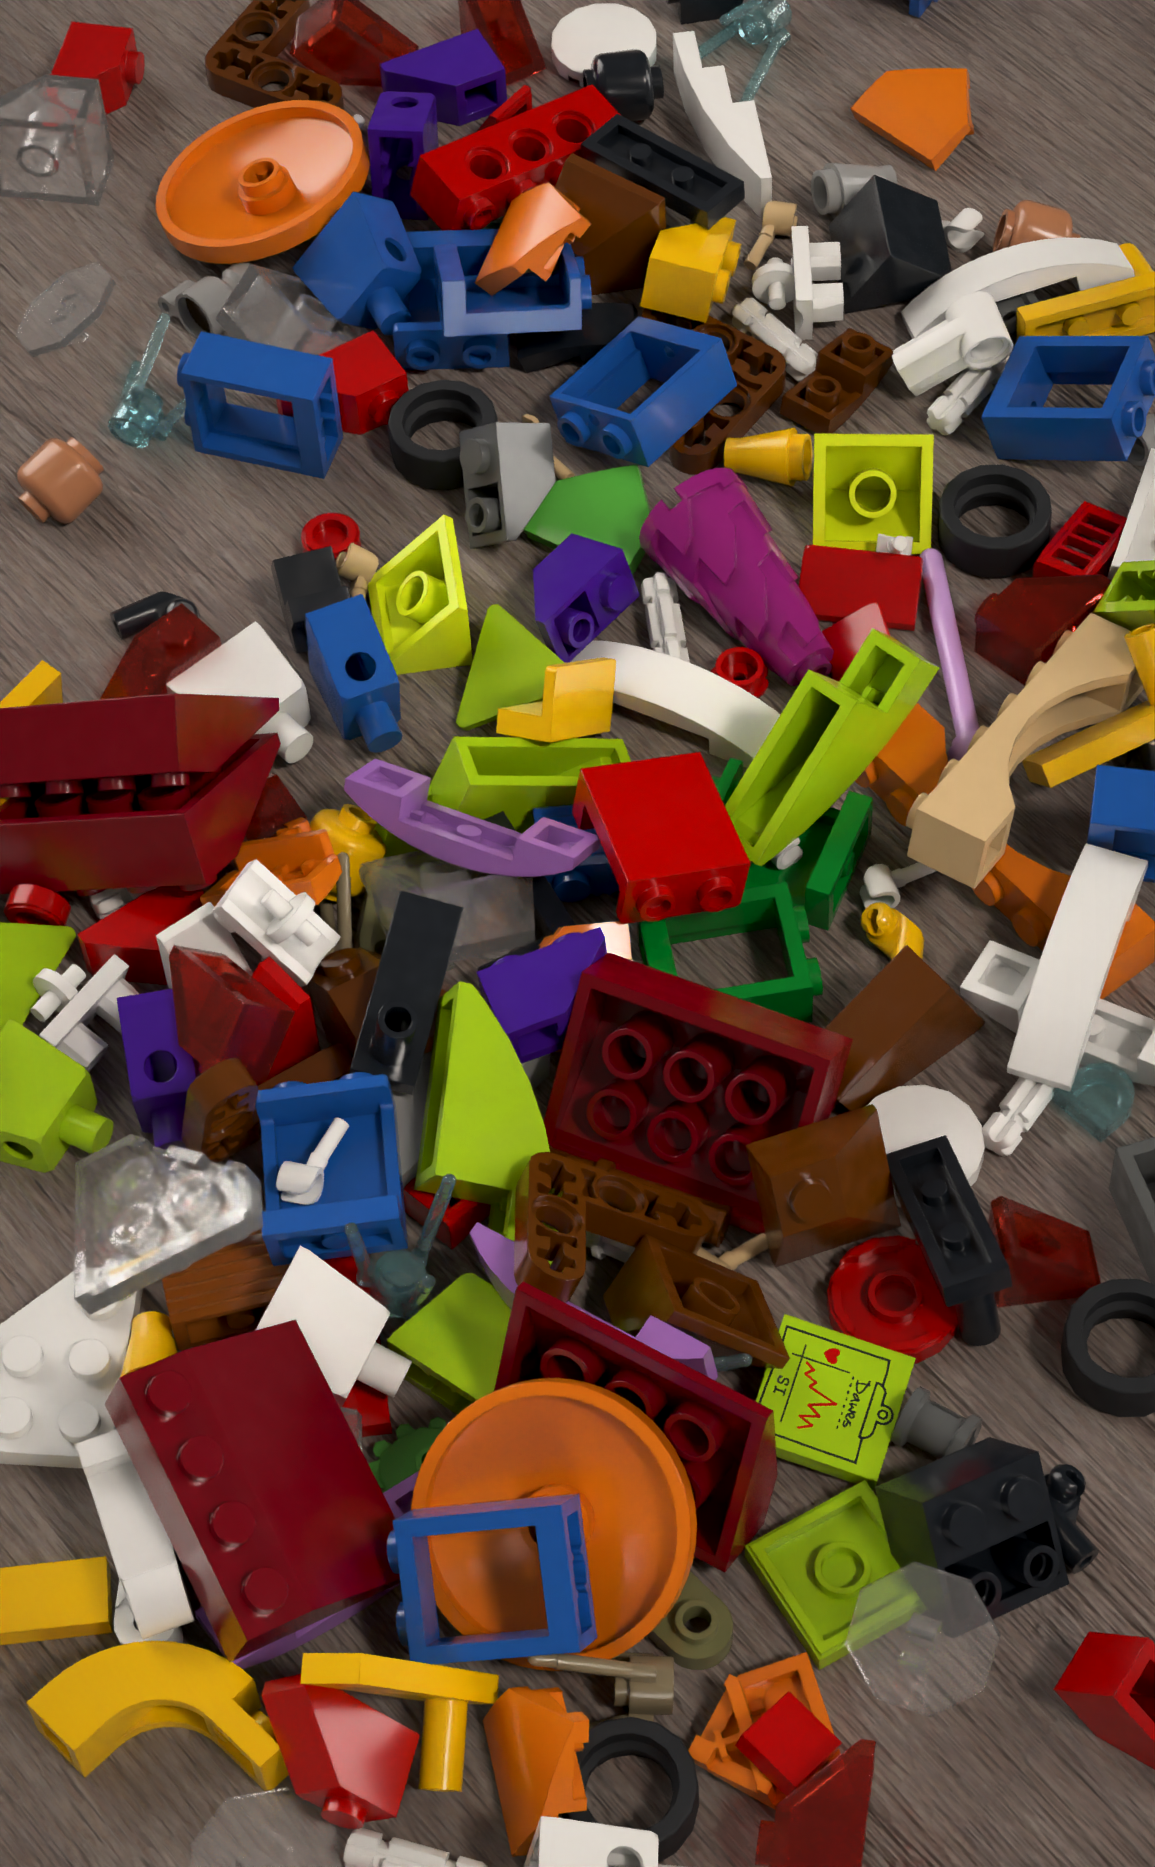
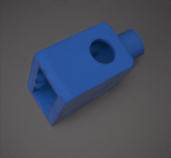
M353 191L292 268L296 275L338 321L373 330L379 328L384 335H393V325L395 323L411 321V314L403 300L421 279L422 270L393 201Z
M363 594L306 613L309 671L342 738L352 740L363 736L369 751L375 753L391 749L401 741L403 736L397 724L401 719L400 684Z

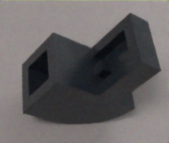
M331 546L272 561L271 570L279 602L296 654L308 651L305 614L350 598L347 585L341 586Z

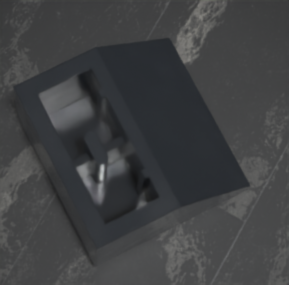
M988 1437L875 1487L890 1552L947 1635L955 1638L1069 1584L1039 1451Z

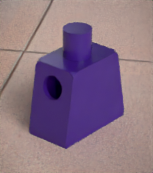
M394 91L380 93L367 129L372 196L393 201L401 219L428 220V214L412 198L410 193L419 156L439 148L436 97L431 93ZM405 165L412 167L409 180L401 179L396 175L400 167Z
M178 987L118 997L117 1005L131 1097L141 1130L144 1133H153L155 1150L158 1155L179 1156L186 1154L189 1150L182 1141L181 1135L187 1090L190 1084L201 1074L195 1033L183 989Z

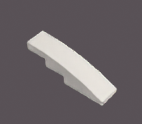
M695 32L673 33L674 76L685 112L716 167L744 181V201L763 219L765 205L767 202L772 201V175L755 102L751 100L732 103L724 65L702 68Z

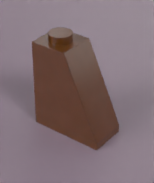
M908 945L824 1028L853 1039L833 1109L839 1103L843 1104L850 1111L867 1106L876 1096L907 1083L976 1033L986 1023Z

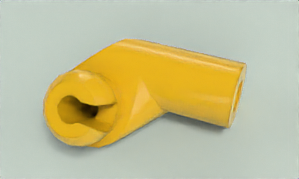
M883 902L873 903L864 910L860 919L861 927L866 932L870 942L892 960L908 945L923 960L924 936L919 927L911 920Z

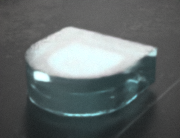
M1092 1063L1081 1067L1077 1071L1070 1092L1056 1088L1054 1090L1053 1102L1099 1142H1102L1129 1118L1133 1108L1135 1089L1131 1078L1122 1069L1108 1063Z

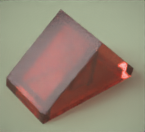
M458 0L461 34L475 29L481 32L505 68L506 85L547 69L521 0Z
M999 1196L990 1202L988 1224L1009 1265L1013 1284L1012 1287L995 1292L998 1308L1078 1298L1089 1288L1101 1284L1091 1236L1088 1230L1003 1196Z

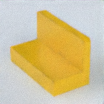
M602 657L547 666L545 670L543 701L498 708L496 733L544 742H556L609 732L611 728L616 660Z

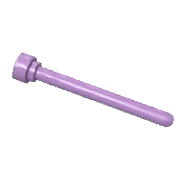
M928 548L919 556L923 559L922 579L956 734L947 756L948 761L953 758L960 760L967 753L969 744L979 729V723L943 558L937 549Z

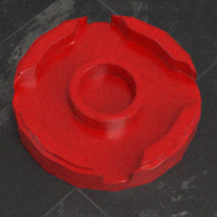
M900 1235L871 1238L851 1248L839 1261V1267L834 1271L833 1276L831 1275L827 1289L830 1325L834 1331L916 1358L914 1364H918L941 1352L956 1334L958 1320L955 1306L946 1307L919 1245L915 1244L916 1239Z

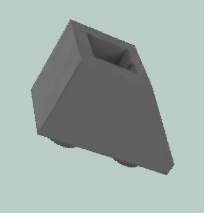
M494 422L460 431V463L463 470L466 502L465 519L468 526L470 549H480L516 541L556 482L550 423Z

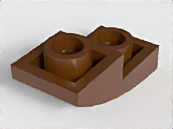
M848 328L818 352L815 371L783 395L780 414L816 433H834L864 403L894 363L892 355H894L893 349L875 341L868 334Z

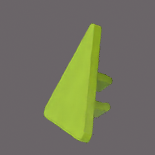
M493 604L487 609L457 714L456 724L464 731H469L497 720L498 708L543 701L546 667L565 663L499 604Z
M0 922V1031L9 1019L23 1025L31 1012L30 1009L40 997L33 985V979L44 968L56 971L76 938L73 928L69 926Z

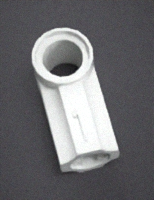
M977 291L959 297L946 310L945 321L893 350L894 355H892V359L896 369L908 389L916 397L967 367L975 370L991 368L1001 363L1010 355L1014 345L991 294Z

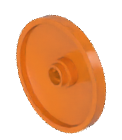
M291 100L256 107L214 126L194 140L178 155L167 169L158 187L155 204L156 213L171 244L179 252L192 259L215 264H233L270 257L291 249L320 233L353 191L360 193L370 168L369 148L355 119L348 112L335 105L321 101Z
M561 1378L532 1379L500 1388L463 1409L436 1437L420 1467L414 1486L411 1510L579 1493L597 1639L581 1652L564 1654L612 1659L639 1643L661 1623L676 1603L688 1579L696 1547L697 1518L692 1487L685 1467L669 1439L652 1419L625 1398L605 1388L587 1382ZM535 1526L427 1536L436 1605L453 1627L463 1636L548 1629ZM528 1657L501 1659L518 1666L536 1670L564 1671L533 1666L528 1662Z

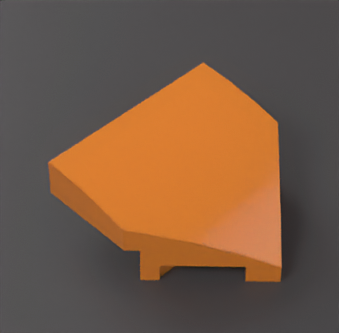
M919 68L886 71L850 108L856 120L934 171H937L966 135L974 134L969 97L970 78L967 68Z
M549 182L524 192L511 201L475 284L493 296L522 276L528 268L544 281H547L553 272L564 244L573 243L576 236L581 238L591 225L590 221L579 213V206Z
M300 817L285 823V828L276 831L277 837L243 842L238 856L233 859L236 870L228 872L200 897L202 906L211 902L215 907L246 864L255 859L264 865L295 895L306 892L315 900V905H319L329 894L343 872L338 856L334 854L327 831L325 829L311 831L308 820Z
M807 1652L739 1674L737 1677L731 1674L728 1675L723 1684L725 1692L701 1736H695L688 1749L696 1765L782 1814L808 1809L855 1794L840 1748L798 1790L787 1798L735 1746L742 1733L788 1691L835 1735Z
M528 1686L508 1688L493 1704L483 1719L512 1857L528 1854L541 1816L558 1818V1814L587 1811V1798L576 1752L583 1751V1743H589V1719L582 1711L567 1713L563 1691L559 1687L533 1690Z

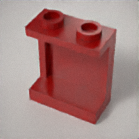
M701 752L580 769L572 814L579 829L595 828L619 885L620 893L616 914L621 924L642 921L655 922L668 917L706 911L718 912L726 908L736 907L741 903L751 863Z

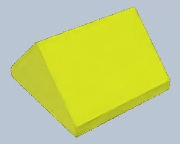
M814 433L812 545L876 552L878 534H885L891 537H913L911 554H921L925 549L931 548L934 434Z
M442 515L381 567L368 583L372 617L397 675L472 665L473 657L468 609L453 518Z

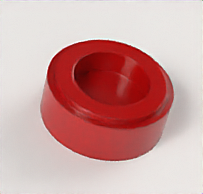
M324 513L312 518L304 526L301 533L303 553L331 546L335 562L339 553L348 552L350 543L362 547L358 525L352 518L340 513Z
M19 884L12 887L4 908V914L11 923L66 926L71 912V906L64 897L50 889L32 884Z

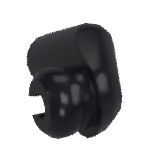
M164 591L157 592L110 612L112 623L121 640L149 628L177 637L189 635L196 630L200 620L199 610L193 602Z
M1059 1464L1052 1468L1050 1473L1044 1475L1064 1563L1075 1574L1085 1569L1097 1557L1099 1549L1076 1525L1081 1500L1080 1496L1085 1492L1086 1488L1085 1478L1072 1465Z

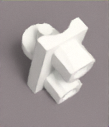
M791 226L793 254L791 265L784 263L780 258L769 259L767 264L758 268L753 274L752 291L759 301L769 304L770 308L774 310L783 309L786 303L793 300L795 334L801 340H812L813 322L843 321V283L812 284V281L841 280L840 242L809 243L808 226Z
M257 859L246 864L212 910L214 918L230 933H238L262 955L261 961L270 956L300 987L309 983L321 960L341 938L338 933L313 911L316 904L315 900L306 892L295 895Z
M114 954L79 992L76 988L86 978L85 972L79 966L72 964L63 975L51 969H42L33 979V985L41 998L30 1011L42 1022H45L55 1010L59 1014L39 1034V1037L90 1072L106 1053L108 1044L86 1026L98 1014L122 1034L117 998L139 994L125 980L129 965Z

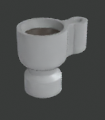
M250 262L235 263L222 272L221 279L214 276H206L196 283L191 280H185L158 299V304L162 312L168 317H179L185 329L197 339L201 331L220 335L232 327L239 320L240 307L248 309L265 298L267 289L263 277Z

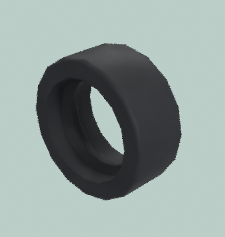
M437 380L420 384L404 393L391 408L388 433L395 468L409 482L425 489L449 491L464 487L463 470L460 463L461 449L456 447L447 450H436L420 446L410 439L417 430L430 423L444 420L462 422L473 428L498 422L493 402L480 389L462 381Z
M1003 464L980 465L963 471L946 485L939 500L937 526L939 546L951 563L969 574L984 578H1007L1027 571L1034 565L1043 549L1049 543L1052 519L1050 496L1039 480L1018 468ZM999 505L1015 510L1027 519L1029 525L1023 531L1008 537H987L974 533L962 525L959 518L967 511L980 506Z
M1137 1278L1111 1279L1089 1288L1072 1305L1064 1326L1061 1344L1063 1373L1074 1393L1094 1409L1117 1417H1145L1155 1412V1373L1146 1377L1125 1378L1107 1372L1091 1359L1088 1353L1087 1340L1091 1329L1095 1325L1110 1319L1131 1318L1147 1323L1155 1329V1284Z
M635 1717L606 1720L589 1729V1743H583V1751L576 1752L584 1789L586 1790L589 1776L595 1768L611 1758L634 1755L651 1759L662 1766L671 1780L673 1795L670 1807L661 1821L645 1830L652 1831L658 1835V1863L677 1853L693 1831L699 1808V1786L695 1762L681 1739L657 1722ZM588 1807L587 1811L562 1813L563 1819L598 1823Z

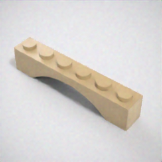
M1090 613L1074 632L1066 630L1055 647L1053 656L1047 663L1039 661L1033 667L1024 689L1018 695L1010 693L999 709L996 720L991 726L986 727L982 725L979 727L969 744L967 753L960 760L953 758L947 763L935 789L930 794L922 792L916 798L906 820V826L912 829L907 857L973 889L976 888L1005 853L1015 810L1009 778L1017 765L1037 747L1057 736L1088 725L1100 723L1127 710L1144 690L1124 638L1130 630Z

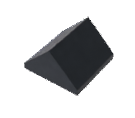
M877 175L871 177L829 225L831 242H840L841 280L838 281L843 283L845 314L914 299L934 282L952 272L938 201Z

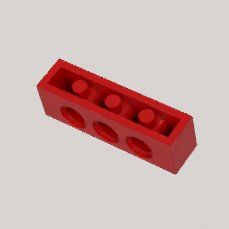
M591 84L420 155L410 195L442 231L482 229L491 221L505 216L511 201L524 192L548 182L555 187L566 159L572 153L582 158L581 143L616 114H621Z

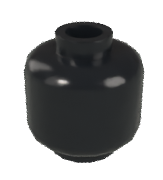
M639 49L600 53L593 58L591 69L583 70V88L593 84L621 116L632 122L648 119L654 109V99L664 97L663 77L660 66H650L648 57Z

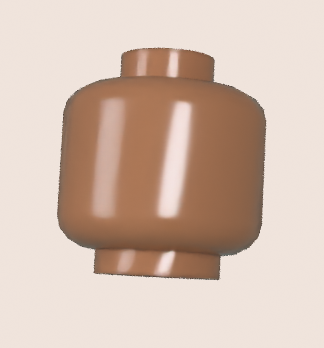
M1023 200L1013 210L1005 209L1002 213L995 232L993 252L1026 242L1053 238H1081L1080 234L1073 233L1072 217L1068 211L1032 200Z
M71 437L67 442L58 438H50L19 468L17 480L25 492L18 500L41 523L52 517L59 523L70 524L101 494L103 483L99 475L104 471V468L75 438Z

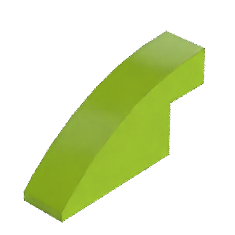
M872 628L840 682L808 669L725 805L750 861L759 866L764 865L804 833L842 796L900 727L939 670L938 666L895 638Z
M453 736L429 785L427 800L482 820L503 811L517 832L523 833L534 825L533 808L570 805L574 803L581 768L631 762L623 739L572 738L556 742H544L521 737ZM379 823L376 824L374 829L387 847V852L380 865L441 860L411 846Z
M459 981L441 996L438 1002L414 1190L491 1205L488 1228L514 1241L516 1186L531 1156L539 1152H550L546 1129L531 1083L510 1039L473 984ZM542 1223V1224H544L546 1227H548V1228H550V1229H552V1230H554V1231L557 1232V1230H556L554 1227H551V1226H549V1225H547V1224H545V1223Z

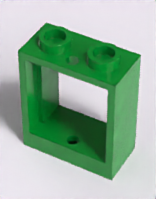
M787 882L745 888L741 903L736 907L726 908L722 911H706L680 915L655 922H637V941L642 964L677 976V971L671 949L672 944L777 928L788 977L714 990L807 1023L812 1022L813 997L823 995L822 977L816 957L806 958L803 943L810 942L804 905L793 906Z

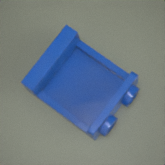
M499 229L406 232L422 272L421 279L403 300L411 314V321L395 323L393 325L395 358L404 370L510 367V334L444 337L435 299L433 245L456 244L464 276H474L479 274Z
M456 244L433 245L435 299L444 337L582 330V310H589L592 307L590 275H585L583 256L575 257L571 244H564L558 258V268L552 272L547 281H544L534 272L524 273L493 296L475 284L478 275L464 276Z
M355 1072L344 1075L339 1080L311 1084L287 1081L275 1085L272 1089L258 1090L255 1108L261 1125L266 1211H261L262 1237L273 1266L291 1264L300 1246L310 1250L322 1260L408 1249L397 1112L388 1076L385 1074L372 1075L365 1072ZM338 1117L347 1122L349 1128L330 1156L328 1164L324 1169V1185L319 1200L310 1205L283 1201L281 1199L282 1191H279L276 1187L278 1172L283 1162L291 1161L307 1164L311 1152L315 1150L334 1118Z

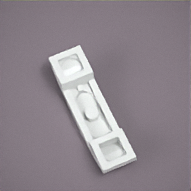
M1053 238L1026 242L986 254L946 274L915 297L901 311L909 334L914 339L945 321L946 310L951 303L968 293L977 291L988 292L993 296L995 302L1068 279L1072 281L1077 291H1082L1135 277L1134 269L1117 243L1090 238Z
M593 640L571 661L575 662L602 657L615 659L616 672L613 703L708 738L709 754L729 761L730 757L742 760L743 767L746 768L749 767L780 717L776 710L728 680L679 658L643 647Z
M1085 844L1062 897L1042 952L1007 1065V1073L1069 1092L1071 1091L1090 1036L1091 1022L1126 921L1129 922L1148 868L1147 860Z
M989 940L961 984L960 995L995 1021L1017 1034L1040 959ZM1099 998L1091 1022L1090 1036L1080 1065L1124 1080L1155 1086V1020Z

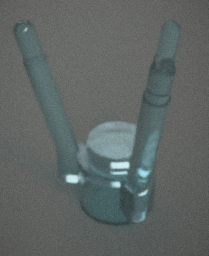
M749 0L722 15L719 19L720 24L723 26L730 25L698 47L700 59H703L738 33H740L745 41L753 45L769 43L739 102L753 100L779 50L791 39L790 33L785 29L792 20V11L786 0Z
M167 313L160 314L141 362H132L119 402L108 421V428L114 437L132 447H146L149 445L152 437L165 441L173 426L185 414V397L164 416L161 397L145 387L170 322V316Z
M446 1174L443 1177L417 1244L411 1252L395 1250L384 1254L376 1263H371L357 1225L350 1222L344 1227L348 1245L357 1267L356 1282L360 1286L370 1288V1296L387 1308L390 1312L389 1317H403L404 1320L408 1321L419 1311V1307L436 1283L434 1276L427 1275L425 1267L427 1266L431 1247L456 1184V1177L452 1174Z

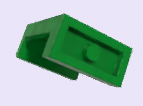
M730 757L721 777L712 776L724 805H726L743 777V761ZM849 791L841 810L830 807L799 836L800 843L798 846L802 849L803 855L798 862L784 870L778 869L771 860L762 866L752 862L745 888L787 882L793 906L804 905L808 925L828 931L871 836L873 798Z

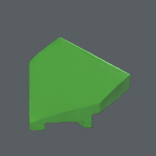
M635 464L611 468L556 481L524 528L525 533L529 538L552 549L560 545L571 533L621 548L633 575L645 555V551L640 545L639 535L644 521L651 512L639 466Z

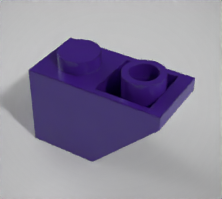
M478 29L380 63L383 92H416L435 95L437 122L462 126L489 116L507 100L505 68Z
M573 533L533 569L535 621L545 645L565 663L571 662L640 596L623 549Z
M601 927L584 933L573 932L565 934L556 939L551 945L521 956L509 955L502 957L490 967L477 971L481 996L510 1039L521 1064L563 1048L581 973L607 954L605 936Z

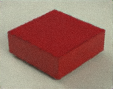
M788 1691L742 1733L735 1746L789 1798L836 1753L842 1742Z

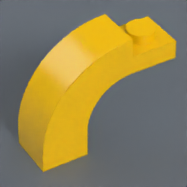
M143 1641L118 1645L99 1651L62 1671L26 1702L38 1731L84 1778L132 1737L152 1729L164 1727L185 1728L210 1738L267 1794L289 1775L270 1719L263 1712L259 1711L262 1706L254 1679L233 1662L229 1663L225 1657L194 1645L173 1641Z

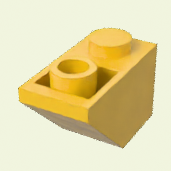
M727 217L721 218L709 230L697 223L660 230L649 257L640 307L706 323L713 303L724 304L730 278L734 276L742 245L732 241L736 220Z

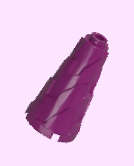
M714 468L694 475L673 488L682 500L670 510L661 499L649 513L641 527L639 535L640 545L649 558L666 572L689 599L702 605L727 634L739 641L741 640L747 648L757 652L767 668L781 677L790 686L799 685L808 669L827 677L832 669L830 661L834 650L820 630L818 619L811 605L795 582L798 575L769 534L773 529L748 492V488L737 473L735 474L731 468Z

